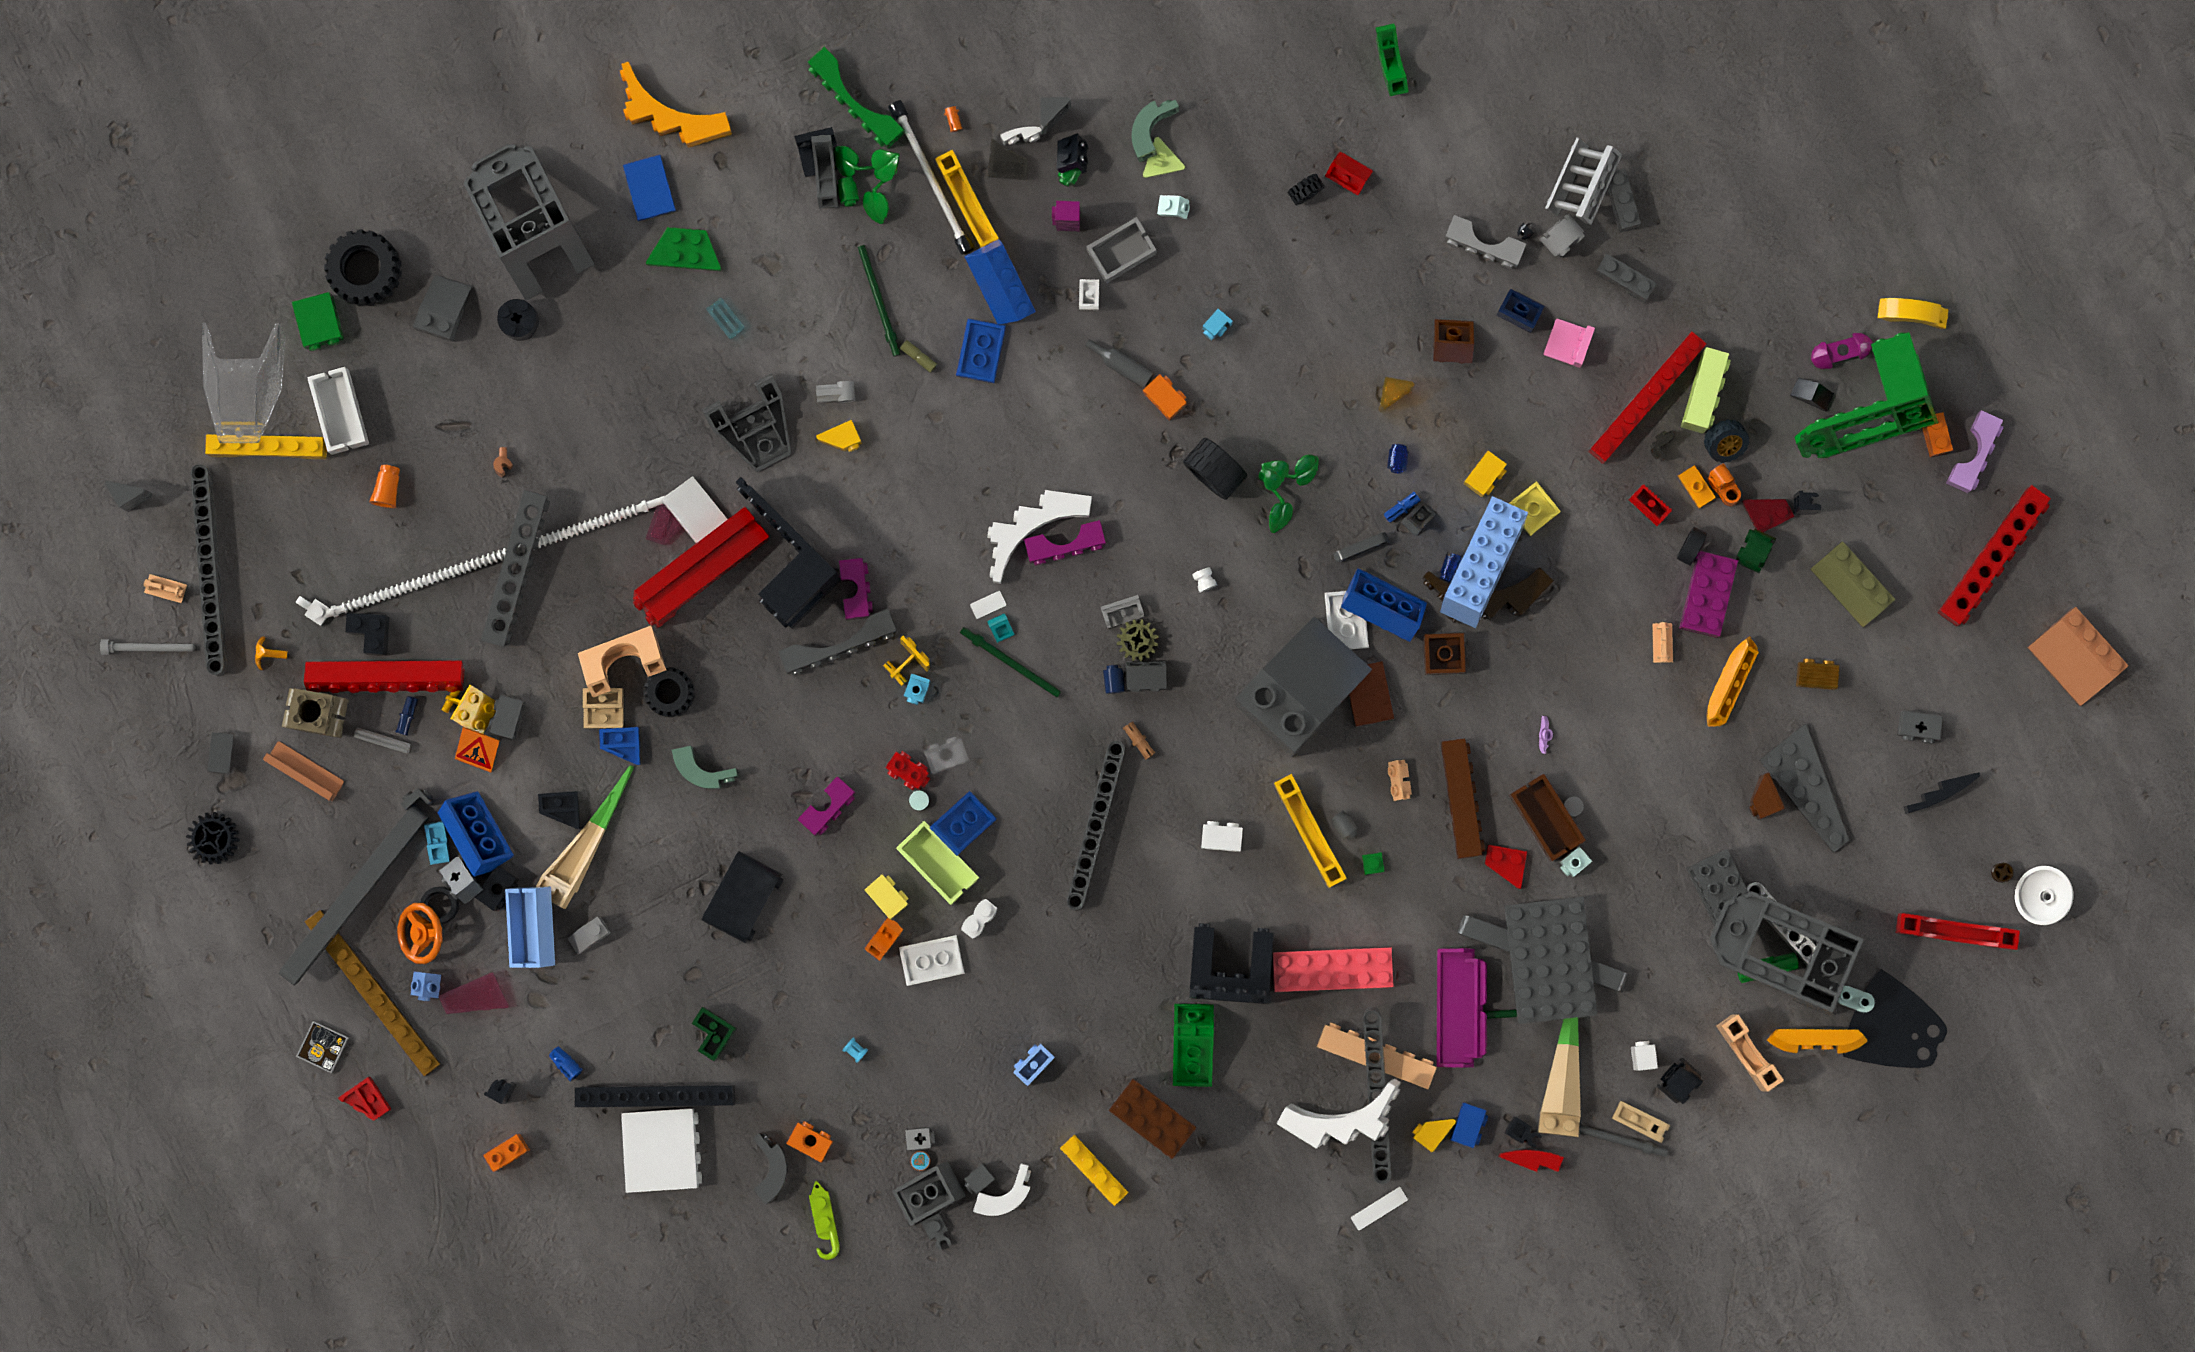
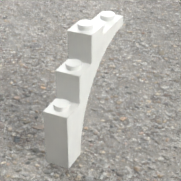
M1045 490V494L1040 496L1039 506H1043L1042 509L1019 506V510L1014 512L1013 522H1017L1016 525L993 522V527H989L987 538L991 539V544H998V547H994L992 556L993 559H996L995 566H991L990 578H993V583L1001 584L1004 570L1011 555L1018 545L1032 532L1043 525L1060 519L1072 517L1089 518L1092 496Z
M1396 1079L1391 1080L1371 1104L1346 1114H1318L1304 1110L1291 1103L1285 1107L1277 1124L1316 1149L1322 1144L1326 1145L1330 1136H1333L1345 1145L1351 1140L1355 1141L1359 1132L1373 1140H1377L1380 1136L1384 1137L1389 1129L1387 1126L1389 1119L1384 1116L1391 1109L1389 1105L1391 1100H1395L1400 1092L1398 1087L1401 1082Z

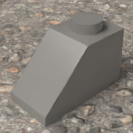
M597 916L567 939L579 955L611 934L602 918Z

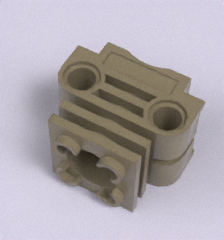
M289 688L286 706L290 707V710H285L282 727L342 738L344 720L337 719V715L345 717L349 700L329 694ZM318 703L321 708L320 717L316 721L309 723L306 718V710L311 704Z

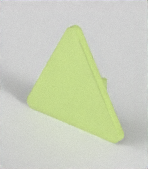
M1156 137L1153 145L1157 155L1148 158L1143 176L1147 178L1184 170L1185 165L1159 137Z

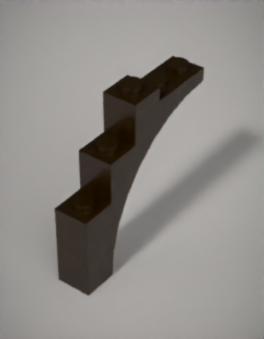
M1539 567L1528 578L1516 585L1493 591L1482 614V618L1484 620L1486 618L1491 620L1505 604L1508 605L1507 609L1514 616L1517 614L1521 616L1554 580ZM1428 571L1422 578L1424 580L1423 584L1430 591L1434 589L1439 594L1437 597L1443 602L1450 584L1440 580ZM1447 616L1453 623H1455L1456 621L1459 624L1461 623L1460 621Z

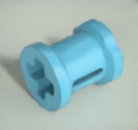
M853 1037L842 1051L849 1053L855 1058V1062L858 1063L868 1052V1049L860 1046Z

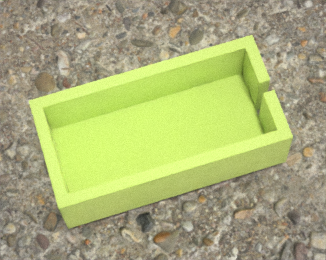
M1708 347L1701 353L1681 428L1703 434L1712 427L1715 418L1712 412L1718 407L1720 397L1717 395L1723 389L1725 378L1722 377L1728 371L1731 362L1728 359L1729 353Z
M925 821L896 847L950 905H953L964 894L963 888L968 890L979 879L971 868L942 842Z

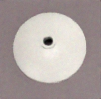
M2039 866L2030 869L2020 878L2015 889V903L2018 911L2026 920L2038 925H2051L2060 921L2067 915L2073 903V887L2070 880L2063 872L2050 866ZM2050 894L2051 899L2047 901L2046 895Z

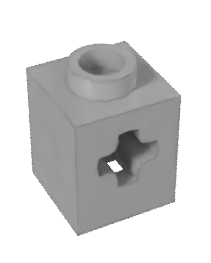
M930 1128L905 1130L907 1150L931 1148L932 1143H935L934 1131L930 1132ZM919 1133L926 1137L922 1144L915 1140Z

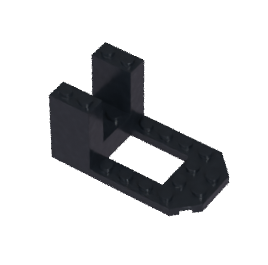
M740 477L736 481V484L739 486L737 488L738 492L746 500L750 498L748 501L761 516L763 515L768 520L767 522L774 529H777L781 536L788 543H791L799 553L758 593L761 597L759 602L785 628L789 626L793 629L841 581V578Z
M1199 923L1198 927H1194L1189 998L1270 1004L1269 988L1274 933H1269L1270 929L1257 928V931L1253 932L1250 978L1247 979L1245 974H1234V977H1226L1227 973L1215 972L1214 976H1211L1214 928H1210L1211 924Z

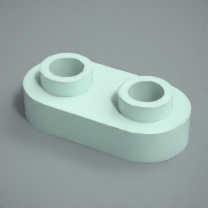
M1850 986L1843 987L1837 1001L1840 1005L1863 1013L1871 1011L1875 1004L1872 995ZM1844 992L1849 993L1848 999L1842 997ZM1862 999L1868 1000L1867 1006L1861 1004Z

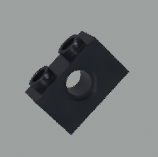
M498 866L483 884V891L474 898L493 911L501 910L506 904L505 889L517 888L519 879L501 866ZM497 884H501L503 887L500 895L494 893V887Z

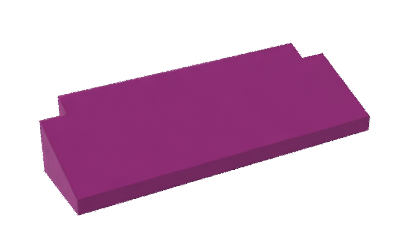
M1437 949V1067L1474 1068V1058H1483L1487 1052V1015L1483 1011V1005L1487 1002V963L1483 959H1475V949Z

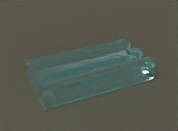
M721 297L712 303L710 307L706 308L707 312L730 340L745 329L744 325ZM722 304L738 324V329L734 327L718 305ZM713 309L717 310V312L733 330V333L730 334L728 332V330L724 327L721 321L713 313Z

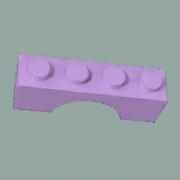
M1982 410L1977 414L1970 429L1978 443L1977 454L1971 462L1954 465L1946 484L1966 493L1976 489L1979 483V479H1977L1978 474L1983 472L1987 465V461H1985L1987 454L1991 455L1995 447L1993 441L1995 437L2000 436L2003 430V426H2001L2002 419Z

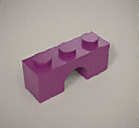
M863 558L840 560L841 581H852L858 586L857 594L853 598L843 599L846 620L869 618L870 613H873L872 601H868L867 595L871 593L870 582H866L865 574H869L867 562L864 563Z
M838 776L824 790L831 798L829 809L817 811L810 805L797 819L815 836L818 834L822 835L829 828L827 824L830 820L835 821L842 814L840 811L844 805L848 807L855 799V792Z

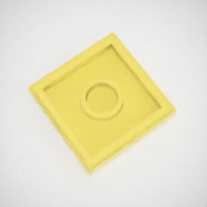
M1537 481L1509 503L1528 512L1524 530L1529 536L1561 512Z

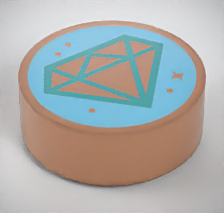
M924 1151L915 1152L910 1159L911 1166L918 1171L927 1169L930 1165L929 1155Z

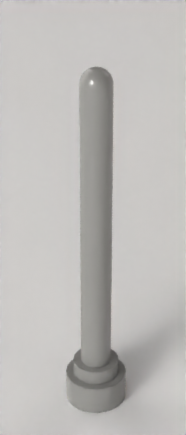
M101 639L100 642L101 655H110L114 651L193 652L196 649L194 644L114 643L110 639Z

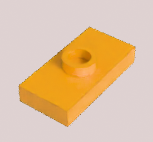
M1695 465L1678 475L1679 480L1698 509L1716 498Z

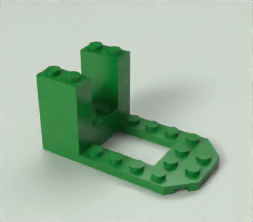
M1901 332L1892 338H1882L1871 344L1887 400L1876 401L1867 407L1860 406L1848 413H1837L1834 417L1828 419L1821 418L1816 420L1815 423L1808 425L1794 437L1802 457L1809 458L1811 454H1816L1818 458H1827L1938 424L1918 354H1916L1910 332ZM1888 415H1893L1895 422H1884L1881 426L1875 428H1865L1862 432L1856 434L1848 433L1839 439L1836 431Z

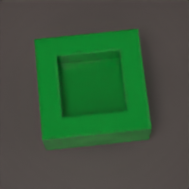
M1382 852L1362 855L1365 875L1384 872Z

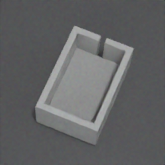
M1137 217L1086 246L1088 254L1106 284L1157 254L1156 248L1148 235L1146 236V232Z

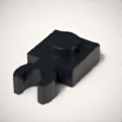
M1515 1116L1504 1134L1521 1144L1526 1140V1143L1534 1148L1537 1145L1532 1143V1138L1535 1136L1540 1139L1542 1138L1539 1133L1530 1132L1532 1126Z

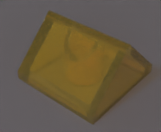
M1385 377L1378 408L1380 413L1410 393L1415 386L1414 383Z

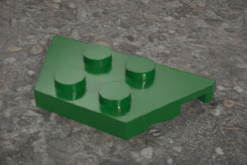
M667 227L646 261L648 266L721 271L706 230Z

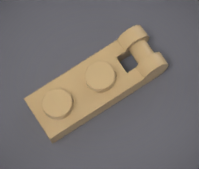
M1622 1101L1619 1102L1612 1119L1660 1143L1664 1139L1665 1131H1668L1670 1127L1669 1124ZM1654 1124L1659 1126L1656 1133L1651 1131Z

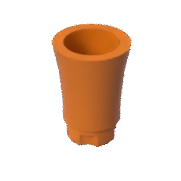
M381 465L369 503L385 508H396L398 475L400 471L398 467Z

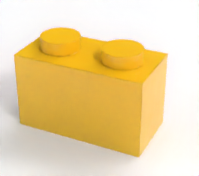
M1487 451L1463 484L1480 497H1483L1484 494L1489 495L1495 487L1493 482L1496 478L1501 480L1507 472L1504 469L1507 464L1490 451Z

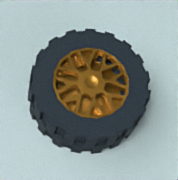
M1726 419L1714 424L1708 430L1707 434H1705L1704 446L1711 458L1716 462H1731L1744 454L1750 443V438L1739 421Z

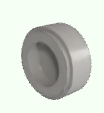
M1569 797L1564 802V806L1570 816H1577L1583 811V802L1578 797Z

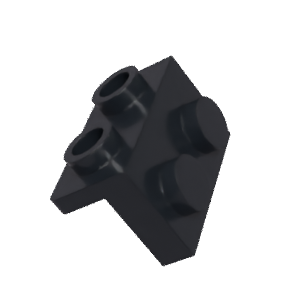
M1078 133L1057 141V170L1060 174L1077 167L1083 174L1087 172V150L1089 147L1087 141L1082 139Z

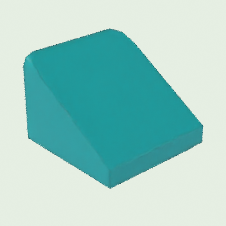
M1005 614L999 615L987 622L997 643L1015 635Z

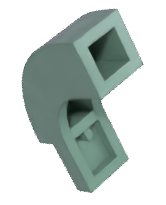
M1176 99L1164 101L1160 104V107H1157L1156 102L1153 101L1146 105L1137 115L1132 127V144L1139 163L1157 155L1151 140V131L1160 120L1180 112Z
M692 746L672 750L675 765L681 775L698 787L721 789L720 781L723 780V783L734 782L736 777H739L736 768L714 773L703 771L696 762Z

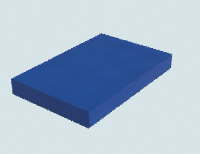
M661 155L623 165L638 221L676 211Z
M967 319L956 376L995 384L1006 326Z
M969 791L932 824L930 829L958 856L992 825L997 818Z

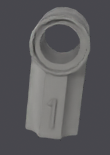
M854 381L816 385L817 402H855Z

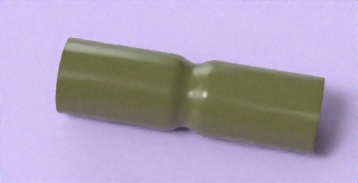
M906 340L900 349L916 360L929 373L936 368L937 363L922 353L910 341Z

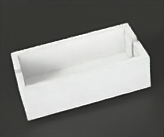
M346 367L328 371L329 376L321 373L307 377L327 452L333 455L349 450L348 446L354 449L368 445V437L349 370Z

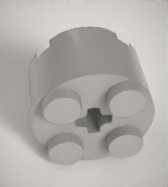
M1569 213L1564 216L1565 218L1562 221L1559 220L1539 239L1554 257L1565 255L1570 250L1569 245L1571 243L1574 245L1585 236L1583 234L1584 230Z

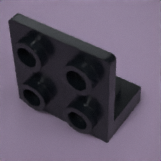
M832 127L794 136L805 177L815 175L811 136L831 135L834 151L837 143Z

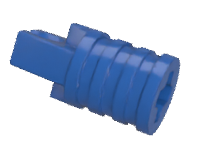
M559 1046L549 1054L557 1068L570 1082L583 1071L576 1061Z

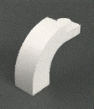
M1021 1163L1015 1184L1007 1194L992 1196L979 1192L973 1212L996 1216L1008 1213L1018 1207L1030 1190V1186L1023 1185L1024 1181L1028 1182L1031 1170H1028L1029 1165Z

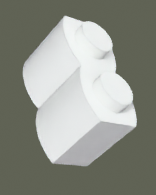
M987 899L982 900L976 906L974 914L964 921L961 930L972 939L978 937L983 932L985 923L991 921L996 915L997 907Z

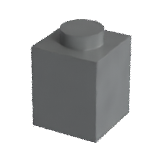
M982 1164L964 1179L966 1181L964 1185L971 1194L973 1192L978 1194L996 1178Z

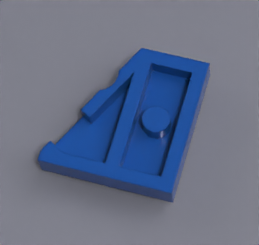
M639 727L599 729L600 749L636 765H641Z

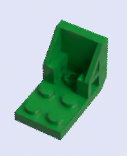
M1174 1004L1173 1086L1212 1087L1214 1005Z

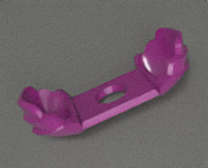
M1853 333L1851 338L1830 344L1821 342L1813 349L1811 361L1816 368L1831 369L1833 367L1832 363L1856 356H1859L1860 360L1870 354L1873 341L1862 333ZM1842 344L1846 345L1849 350L1848 354L1844 356L1840 355L1837 351L1838 346Z

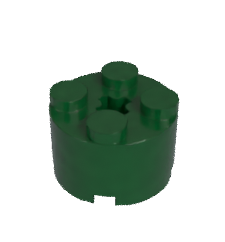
M1750 529L1745 538V548L1741 546L1737 554L1736 560L1739 561L1738 564L1760 574L1777 538L1758 529Z

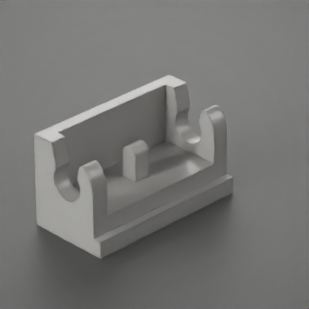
M1138 595L1101 607L1107 629L1131 622L1133 619L1137 620L1145 617Z

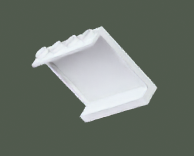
M694 1108L621 1113L626 1193L699 1188V1184L702 1183V1173L698 1172V1164H701L700 1152H697L696 1144H700V1136L695 1128V1124L699 1123L698 1112H695Z

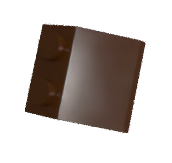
M1435 319L1433 361L1458 362L1461 364L1472 363L1474 321Z

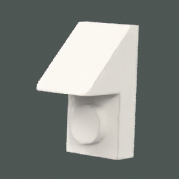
M1080 279L1079 310H1099V280Z

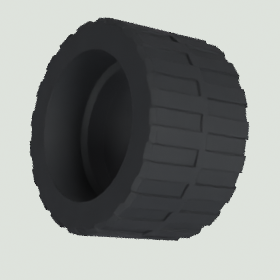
M1206 437L1183 460L1186 468L1199 481L1224 500H1227L1247 478L1246 471L1227 452Z

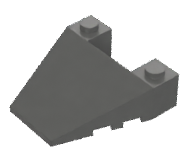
M772 374L754 382L762 400L730 417L727 416L720 401L702 409L712 430L756 472L791 455L782 393Z

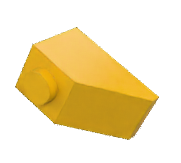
M852 420L816 435L819 442L842 451H855L862 444Z
M1454 1119L1424 1122L1422 1125L1419 1123L1412 1132L1415 1134L1412 1138L1433 1153L1456 1121Z

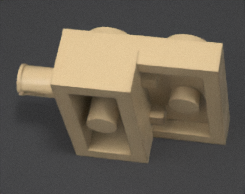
M583 688L584 729L624 728V689L611 688V691L592 697L589 689Z

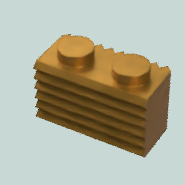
M1803 659V662L1798 663L1796 687L1838 689L1839 665H1834V661L1824 660L1822 664L1815 663L1814 659Z

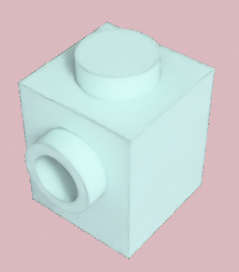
M1579 846L1560 861L1562 865L1560 869L1566 876L1571 875V877H1574L1592 861Z

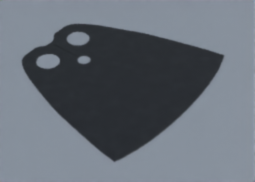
M1881 969L1864 991L1873 996L1875 1001L1873 1009L1866 1013L1855 1010L1848 1030H1859L1868 1041L1856 1050L1843 1053V1057L1890 1067L1924 1068L1931 1066L1937 1057L1936 1048L1939 1043L1944 1041L1947 1034L1946 1025L1918 995ZM1862 999L1861 1004L1867 1006L1868 1000ZM1930 1025H1936L1939 1028L1940 1032L1937 1037L1933 1038L1927 1034V1028ZM1913 1033L1918 1034L1917 1040L1912 1039ZM1924 1047L1929 1050L1930 1055L1928 1059L1921 1060L1918 1058L1917 1051L1920 1048Z

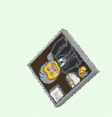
M313 1021L296 1057L329 1073H333L349 1037Z

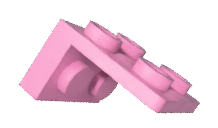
M1556 319L1544 351V356L1580 368L1595 328L1591 326L1583 328Z

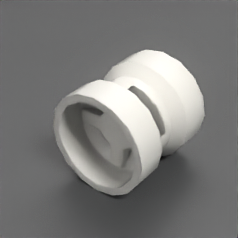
M1210 567L1192 574L1194 580L1198 581L1200 593L1217 586L1215 579L1211 577L1212 571Z

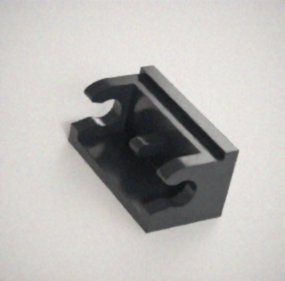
M1798 491L1794 494V515H1815L1821 511V505L1812 504L1814 499L1811 498H1816L1819 495L1814 492Z
M503 1079L500 1081L495 1080L489 1090L485 1091L484 1095L500 1104H507L517 1084L506 1082L503 1086Z

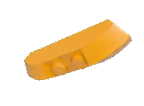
M1750 636L1733 650L1715 685L1707 708L1708 727L1721 726L1729 718L1759 653L1757 645Z
M1776 1029L1767 1039L1776 1048L1791 1053H1798L1799 1045H1801V1049H1813V1045H1821V1049H1833V1045H1836L1837 1053H1846L1856 1050L1868 1041L1859 1030Z

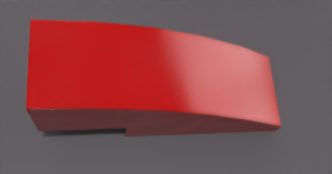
M1512 1150L1499 1153L1498 1156L1537 1172L1539 1165L1558 1172L1564 1158L1553 1153L1538 1150Z

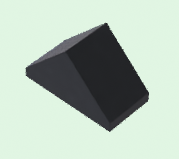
M1801 378L1797 379L1790 394L1791 397L1825 412L1834 393L1820 383Z

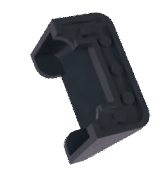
M738 851L701 921L743 943H746L747 940L751 941L756 932L753 930L754 924L772 891L775 888L779 889L784 879L781 877L783 874Z

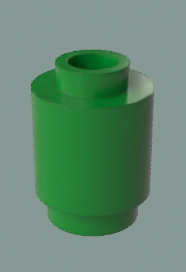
M1077 167L1062 174L1059 172L1057 177L1060 179L1059 182L1067 187L1070 185L1074 186L1081 171Z
M853 177L839 179L837 189L840 204H845V207L855 206L856 202L859 201L856 182L853 181Z

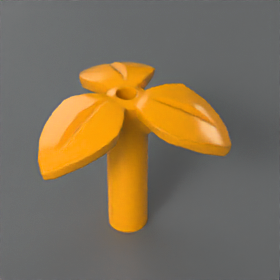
M264 636L258 640L256 645L255 663L259 670H263L261 666L262 657L287 659V651L265 649L262 646L266 638Z

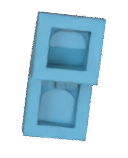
M443 822L425 824L430 865L450 862L446 827Z

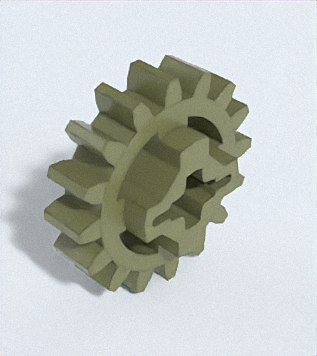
M1133 619L1132 625L1126 622L1127 628L1121 627L1122 635H1117V638L1121 639V641L1117 642V646H1122L1119 652L1125 651V658L1127 659L1129 656H1132L1133 662L1136 657L1139 658V661H1142L1143 656L1149 659V652L1155 654L1153 646L1158 647V643L1154 642V640L1159 637L1158 635H1153L1156 629L1150 630L1151 623L1143 625L1142 619L1139 624L1136 623L1135 619ZM1137 628L1133 634H1127L1129 630ZM1143 630L1149 633L1151 639L1145 638ZM1140 632V640L1143 643L1140 642L1137 645V649H1135V641H1132V639H1136ZM1124 642L1130 643L1132 651L1126 648ZM1144 646L1149 647L1146 651L1139 653V649Z

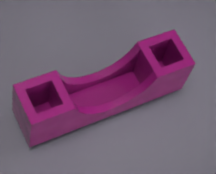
M1100 520L1082 524L1077 538L1066 545L1053 544L1043 534L1024 539L1030 564L1034 563L1035 566L1045 564V560L1053 558V561L1064 559V555L1071 553L1072 556L1084 554L1083 550L1091 549L1092 552L1103 549V545H1106Z

